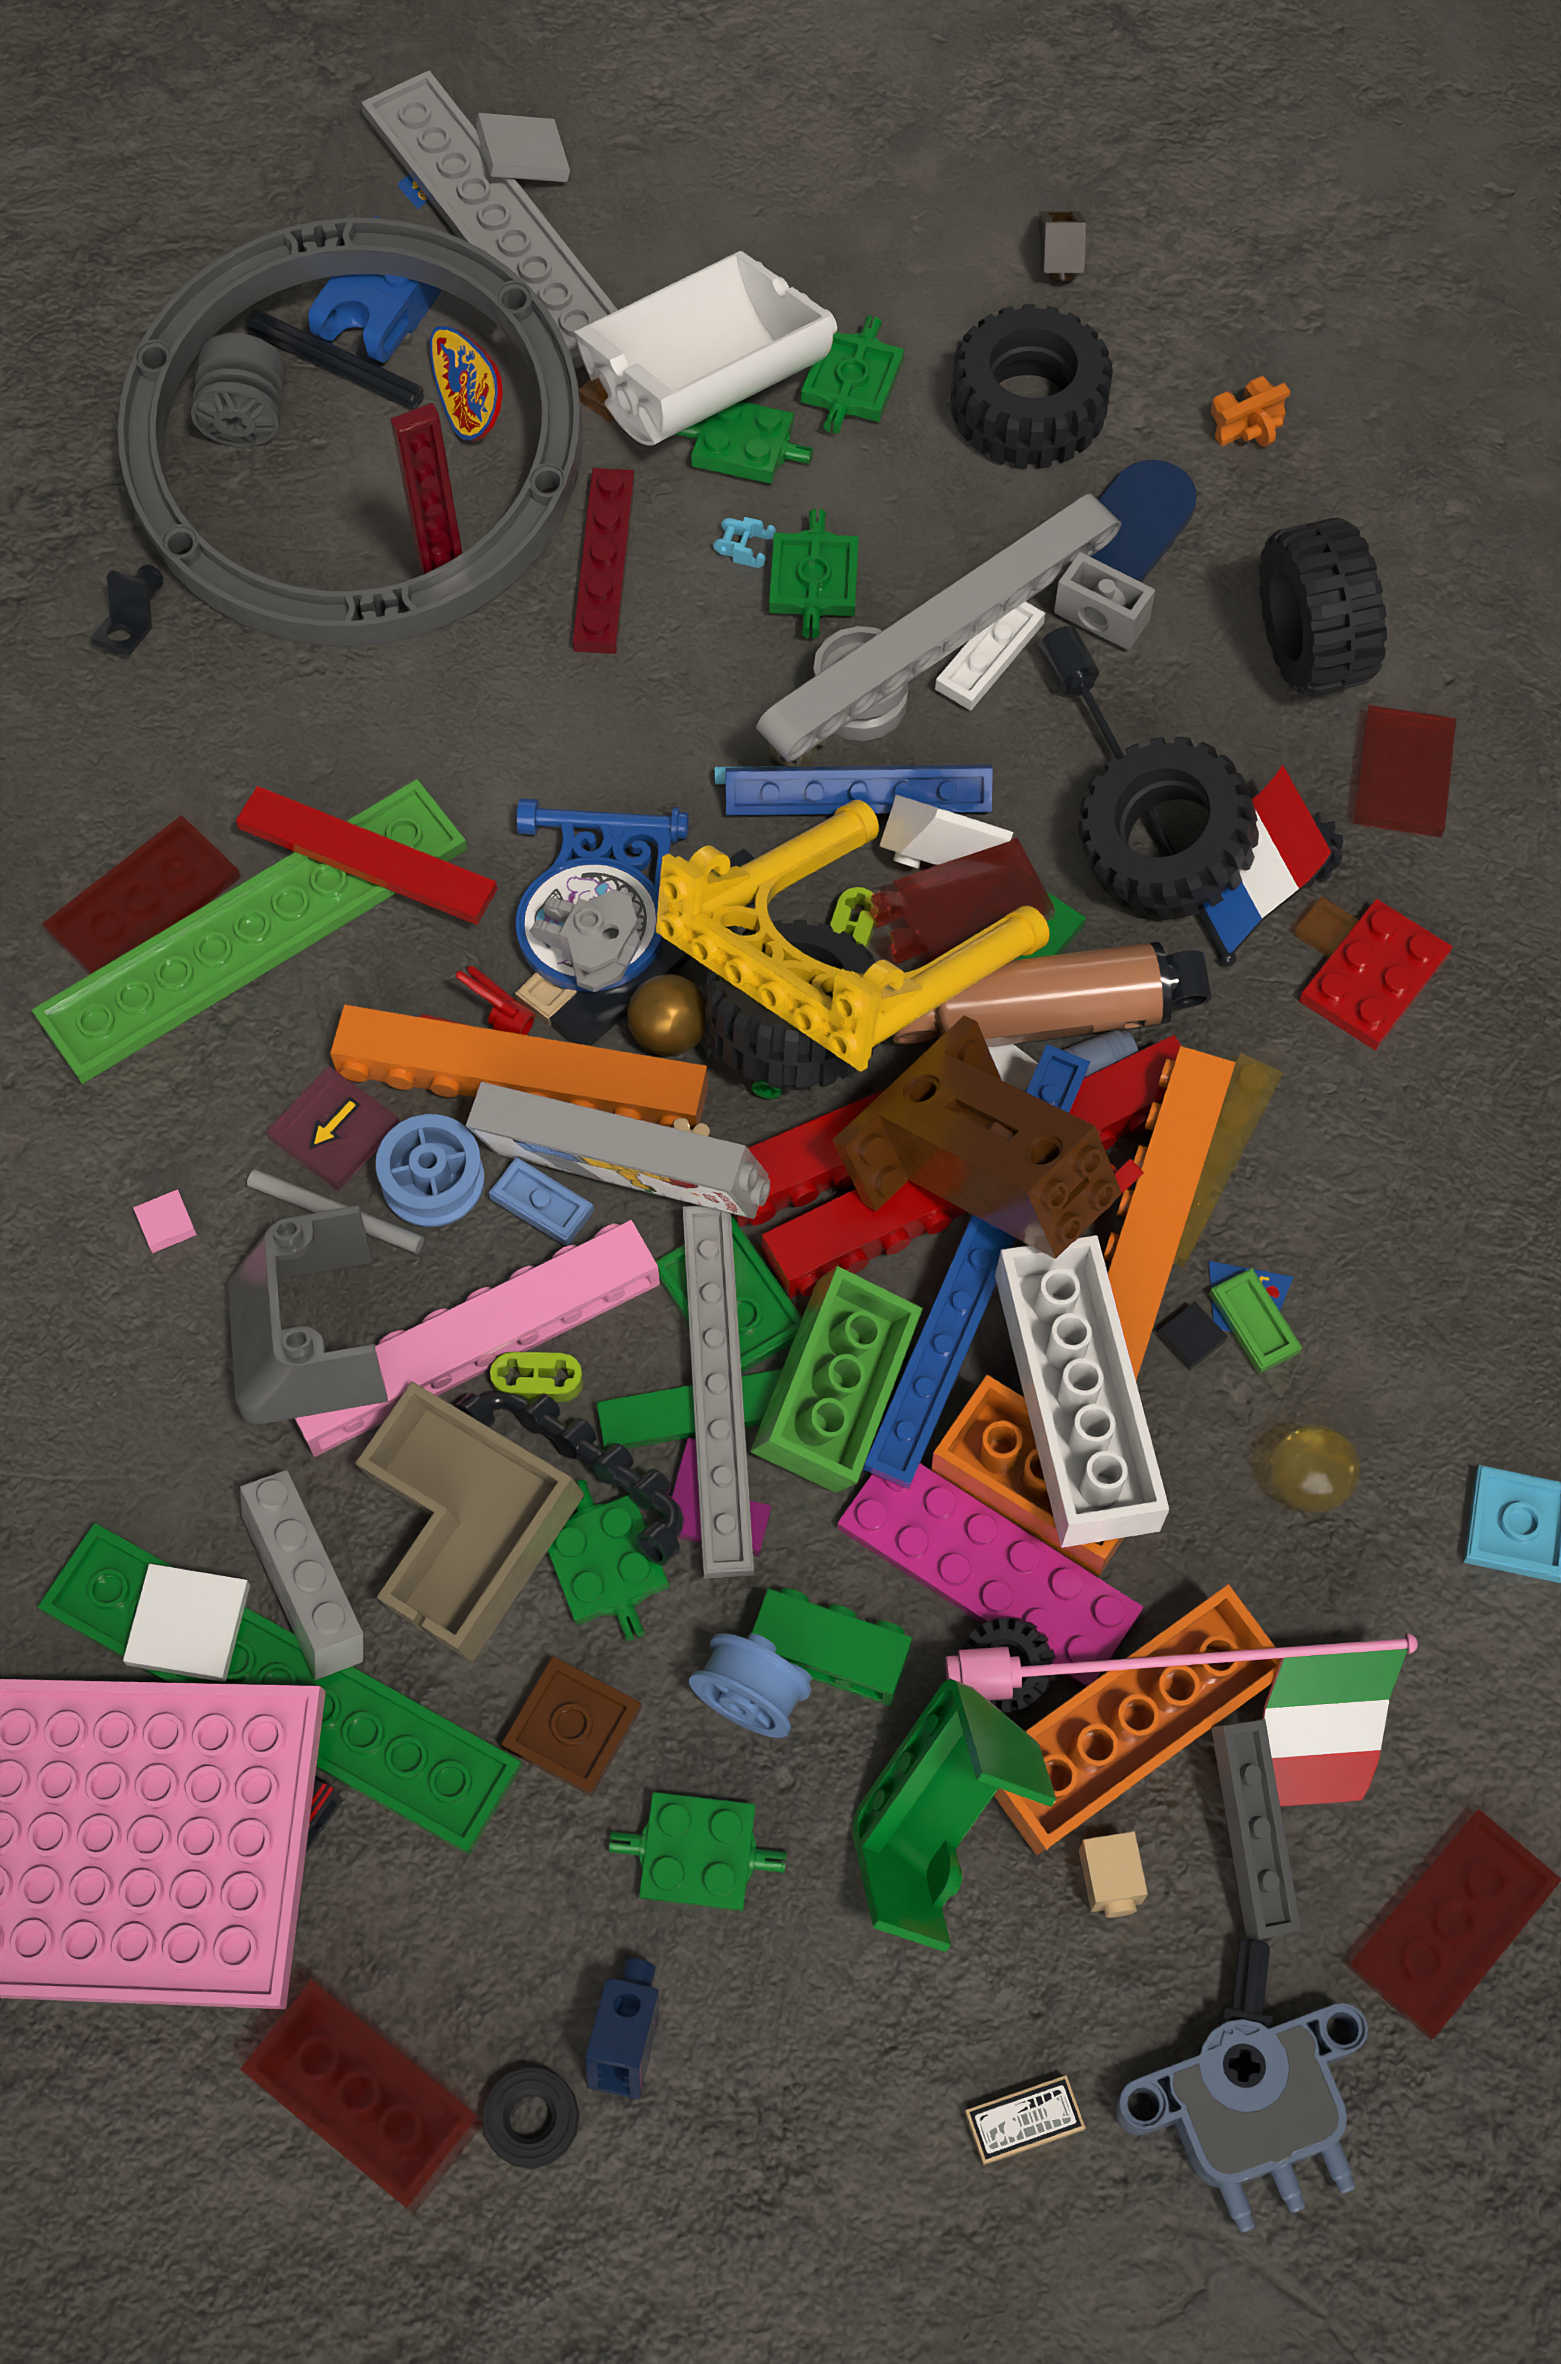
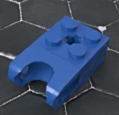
M379 274L332 276L309 310L310 331L312 335L333 341L345 329L353 327L364 328L363 340L367 350V357L385 363L393 355L406 334L414 332L442 292V289L402 276Z

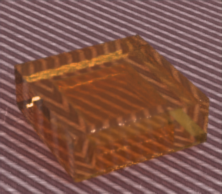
M1321 896L1296 927L1294 936L1330 958L1359 920Z

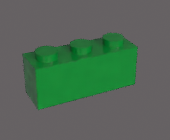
M768 1588L752 1634L760 1635L772 1642L777 1648L775 1652L777 1655L789 1663L806 1670L811 1675V1680L892 1707L912 1643V1637L904 1635L905 1630L894 1623L878 1620L876 1624L857 1619V1614L849 1608L836 1604H830L828 1608L810 1603L808 1596L790 1588H782L780 1592Z

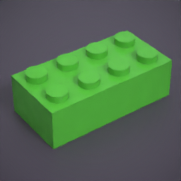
M836 1266L818 1279L750 1452L834 1493H838L856 1484L923 1308L839 1266Z

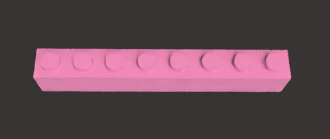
M632 1220L622 1225H608L601 1229L593 1239L579 1246L568 1245L557 1251L551 1260L537 1267H523L513 1273L508 1281L494 1288L484 1287L476 1290L468 1296L466 1302L450 1310L446 1308L436 1310L426 1316L423 1323L407 1331L397 1330L383 1337L375 1348L388 1394V1402L295 1418L313 1456L316 1457L382 1424L412 1381L438 1396L490 1370L492 1363L500 1355L508 1352H526L660 1285L658 1265Z

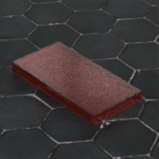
M181 815L44 921L42 925L45 931L90 975L206 906L239 880L241 875L239 869Z
M1478 1809L1347 1967L1428 2039L1432 2040L1561 1882V1878Z

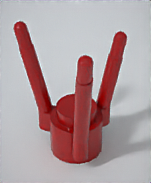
M471 965L467 968V972L475 979L463 971L456 972V978L494 1005L488 1017V1023L493 1026V1030L522 1035L529 1034L536 1019L534 1012L517 1002L475 966ZM421 1014V1015L419 1016V1017H421V1018H427V1019H433V1020H439V1021H445V1022L463 1024V1023L451 1021V1020L444 1019V1018H440V1017H434V1016H430V1015H426V1014Z

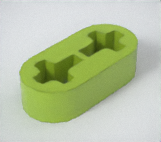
M854 887L843 892L838 900L830 924L833 931L839 934L842 931L854 937L856 945L862 943L868 949L877 922L878 900L870 890L863 887ZM856 904L864 905V911H861L858 921H851V909H854Z
M508 1352L497 1357L490 1369L491 1382L495 1391L525 1396L530 1401L543 1393L549 1395L555 1402L570 1401L581 1392L584 1383L579 1362L571 1355L564 1353ZM512 1367L518 1368L521 1376H527L517 1378L516 1385L513 1386L507 1385L505 1377H502L508 1375ZM562 1368L567 1369L568 1377H571L565 1380L563 1387H556L552 1378H542L557 1376L558 1369Z

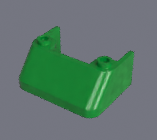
M949 1679L940 1686L860 1803L852 1827L854 1845L873 1928L943 1952H947L950 1948L951 1941L942 1907L949 1897H953L958 1892L963 1877L962 1869L959 1867L956 1848L997 1790L1000 1788L1050 1807L1056 1800L1039 1743L972 1686Z

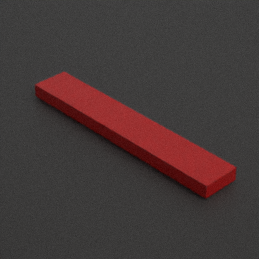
M260 786L255 788L236 819L238 829L475 925H478L498 890L496 881Z

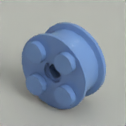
M423 1114L400 1122L383 1138L376 1155V1173L385 1201L398 1217L408 1223L422 1227H438L453 1223L472 1210L482 1194L485 1177L478 1144L472 1133L463 1124L450 1117L438 1114Z
M725 1633L714 1635L709 1644L713 1653L703 1670L693 1672L689 1678V1684L694 1693L713 1710L750 1731L773 1738L786 1737L791 1730L788 1718L797 1701H804L811 1694V1686L809 1684L812 1679L811 1675L803 1668L789 1663L775 1653L777 1650L776 1646L760 1635L750 1634L747 1639Z

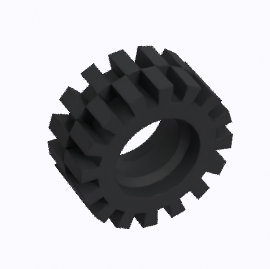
M1002 1617L982 1624L979 1628L974 1629L969 1635V1640L963 1644L961 1649L994 1648L1001 1644H1011L1023 1652L1027 1666L1053 1664V1659L1055 1658L1054 1650H1050L1047 1643L1049 1639L1045 1633L1041 1634L1037 1630L1036 1625L1031 1622H1024L1022 1618ZM1054 1675L1022 1677V1688H1013L1012 1699L991 1700L990 1702L1002 1712H1011L1025 1708L1040 1699L1039 1697L1048 1690L1051 1685L1049 1682Z

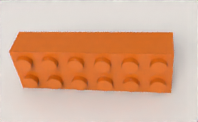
M1228 1584L1126 1659L1276 1647ZM1282 1658L1108 1671L1025 1731L1039 1743L1056 1796L1053 1805L1050 1807L1000 1788L994 1797L1034 1853L1038 1855L1274 1681Z

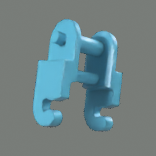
M744 517L743 521L731 518L724 519L721 527L725 533L722 539H717L714 542V549L722 555L733 557V562L756 568L764 566L765 555L758 553L757 557L754 558L752 549L745 548L748 538L752 539L753 536L767 540L774 538V533H776L775 527L768 525L767 530H764L762 521ZM733 535L742 537L740 543L731 541Z

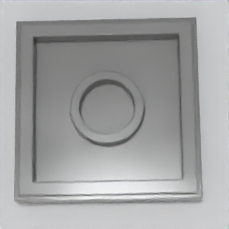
M478 113L476 128L490 176L556 182L568 181L570 168L554 119Z

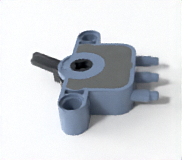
M1244 1939L1239 1942L1231 2009L1224 2008L1220 2014L1219 2027L1206 2037L1196 2052L1195 2057L1130 2082L1117 2097L1114 2107L1116 2120L1121 2128L1130 2134L1145 2135L1175 2124L1194 2171L1209 2186L1220 2188L1230 2216L1235 2220L1241 2233L1255 2227L1251 2216L1252 2210L1241 2184L1272 2173L1281 2198L1285 2200L1291 2213L1305 2209V2203L1292 2164L1320 2153L1323 2156L1332 2180L1337 2184L1339 2192L1344 2194L1355 2189L1356 2185L1351 2176L1352 2170L1339 2142V2139L1345 2132L1347 2114L1344 2102L1328 2065L1343 2060L1358 2050L1367 2039L1368 2032L1367 2022L1361 2011L1353 2005L1345 2003L1333 2004L1272 2028L1273 2017L1263 2015L1270 1947L1269 1944L1255 1939ZM1329 2019H1339L1347 2024L1351 2032V2041L1348 2045H1340L1331 2040L1327 2032V2022ZM1238 2057L1244 2058V2067L1253 2072L1242 2082L1237 2080V2071L1230 2069L1228 2066ZM1135 2093L1148 2096L1155 2108L1153 2119L1140 2121L1134 2118L1128 2110V2097Z

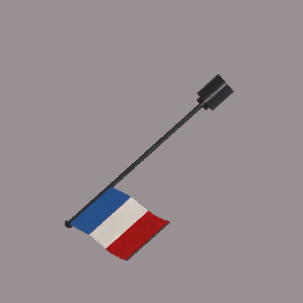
M1063 626L1051 631L1039 642L1038 651L1062 694L1083 696L1111 751L1120 760L1124 757V754L1090 692L1095 685V680L1099 676V670L1074 626ZM1283 764L1273 779L1252 799L1258 819L1256 825L1259 831L1258 845L1252 848L1255 859L1250 870L1245 871L1241 869L1239 871L1243 881L1234 891L1226 888L1221 893L1223 901L1214 907H1211L1209 902L1198 906L1200 912L1198 914L1222 957L1219 963L1224 967H1230L1235 963V952L1261 922L1306 887L1332 856L1330 848ZM1151 807L1144 813L1167 856L1177 854Z

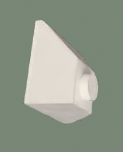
M896 795L880 847L894 851V861L919 868L921 860L940 865L1009 842L1013 832Z

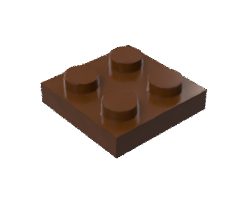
M552 1656L501 1745L505 1751L592 1797L639 1715L642 1704Z

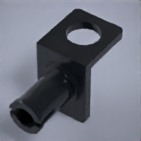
M147 564L142 565L134 577L114 570L108 573L110 615L91 636V643L93 645L123 655H130L152 629L150 598L164 584L162 581L164 579L163 575L156 567ZM114 630H125L131 633V637L122 641L112 640L107 635Z

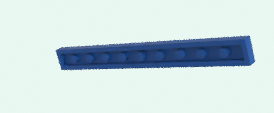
M1046 1044L1026 1092L1070 1113L1089 1068L1090 1061ZM975 1215L971 1217L863 1468L865 1471L908 1489L997 1284L995 1274L1000 1252L1003 1249L1012 1248L1016 1239L1014 1236Z

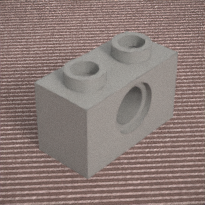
M1079 552L1058 582L1054 613L1129 651L1150 621L1156 589Z

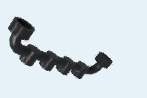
M499 1390L488 1392L482 1397L469 1393L454 1406L487 1427H490L495 1422L493 1411L500 1409L512 1411L519 1416L522 1424L534 1434L542 1432L554 1440L559 1450L570 1459L580 1458L592 1467L594 1473L601 1481L609 1485L615 1482L629 1492L632 1500L644 1510L652 1508L662 1515L664 1523L652 1521L636 1536L639 1549L651 1562L663 1566L679 1552L680 1544L677 1538L682 1532L684 1517L677 1502L667 1495L671 1490V1485L666 1476L654 1468L648 1470L642 1477L632 1471L630 1468L634 1464L633 1458L629 1451L618 1443H613L605 1451L593 1444L597 1439L595 1430L584 1419L576 1418L568 1426L557 1419L560 1416L559 1406L549 1395L543 1393L530 1401L525 1396L505 1393Z

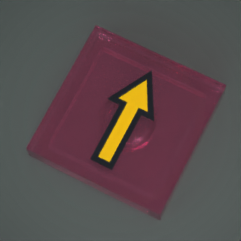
M328 1066L267 1131V1135L276 1145L339 1191L379 1148L387 1133L400 1122L396 1115Z

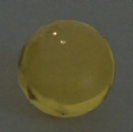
M1304 1425L1290 1431L1277 1444L1271 1461V1474L1276 1490L1289 1505L1305 1512L1324 1513L1342 1506L1355 1492L1360 1477V1461L1354 1445L1342 1432L1326 1425Z

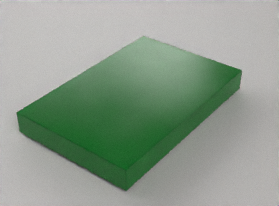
M731 1217L741 1374L791 1345L802 1317L734 1218ZM684 1244L655 1262L658 1265L661 1284L689 1324Z

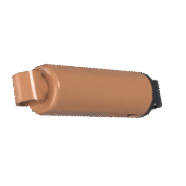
M1159 942L1013 960L895 1033L893 1041L897 1044H917L934 1038L938 1040L964 1015L978 1022L988 1047L1167 1024L1171 1020L1172 1008L1195 1007L1212 999L1204 952L1190 950L1166 956Z

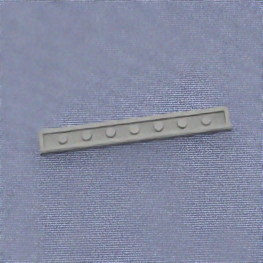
M700 1205L684 1206L683 1221L704 1579L754 1575L731 1213Z

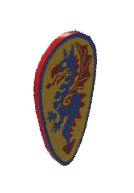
M437 326L432 331L430 337V356L433 375L442 405L454 432L461 439L476 442L486 437L494 427L500 413L503 396L502 378L497 365L488 353L463 331L452 327Z

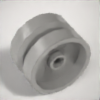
M855 626L839 630L825 639L815 654L813 678L881 633L882 630L873 627ZM908 683L834 734L848 740L867 741L883 737L897 728L906 714Z

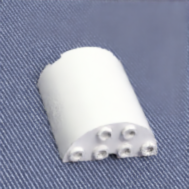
M739 251L574 331L582 360L591 380L599 378L609 396L604 404L614 419L636 441L644 445H654L823 360L830 352L833 334L837 332V324L829 310L823 309L809 299L806 294L799 292L794 287L789 288L787 282L782 277H778L765 268L761 262L755 261L743 251Z

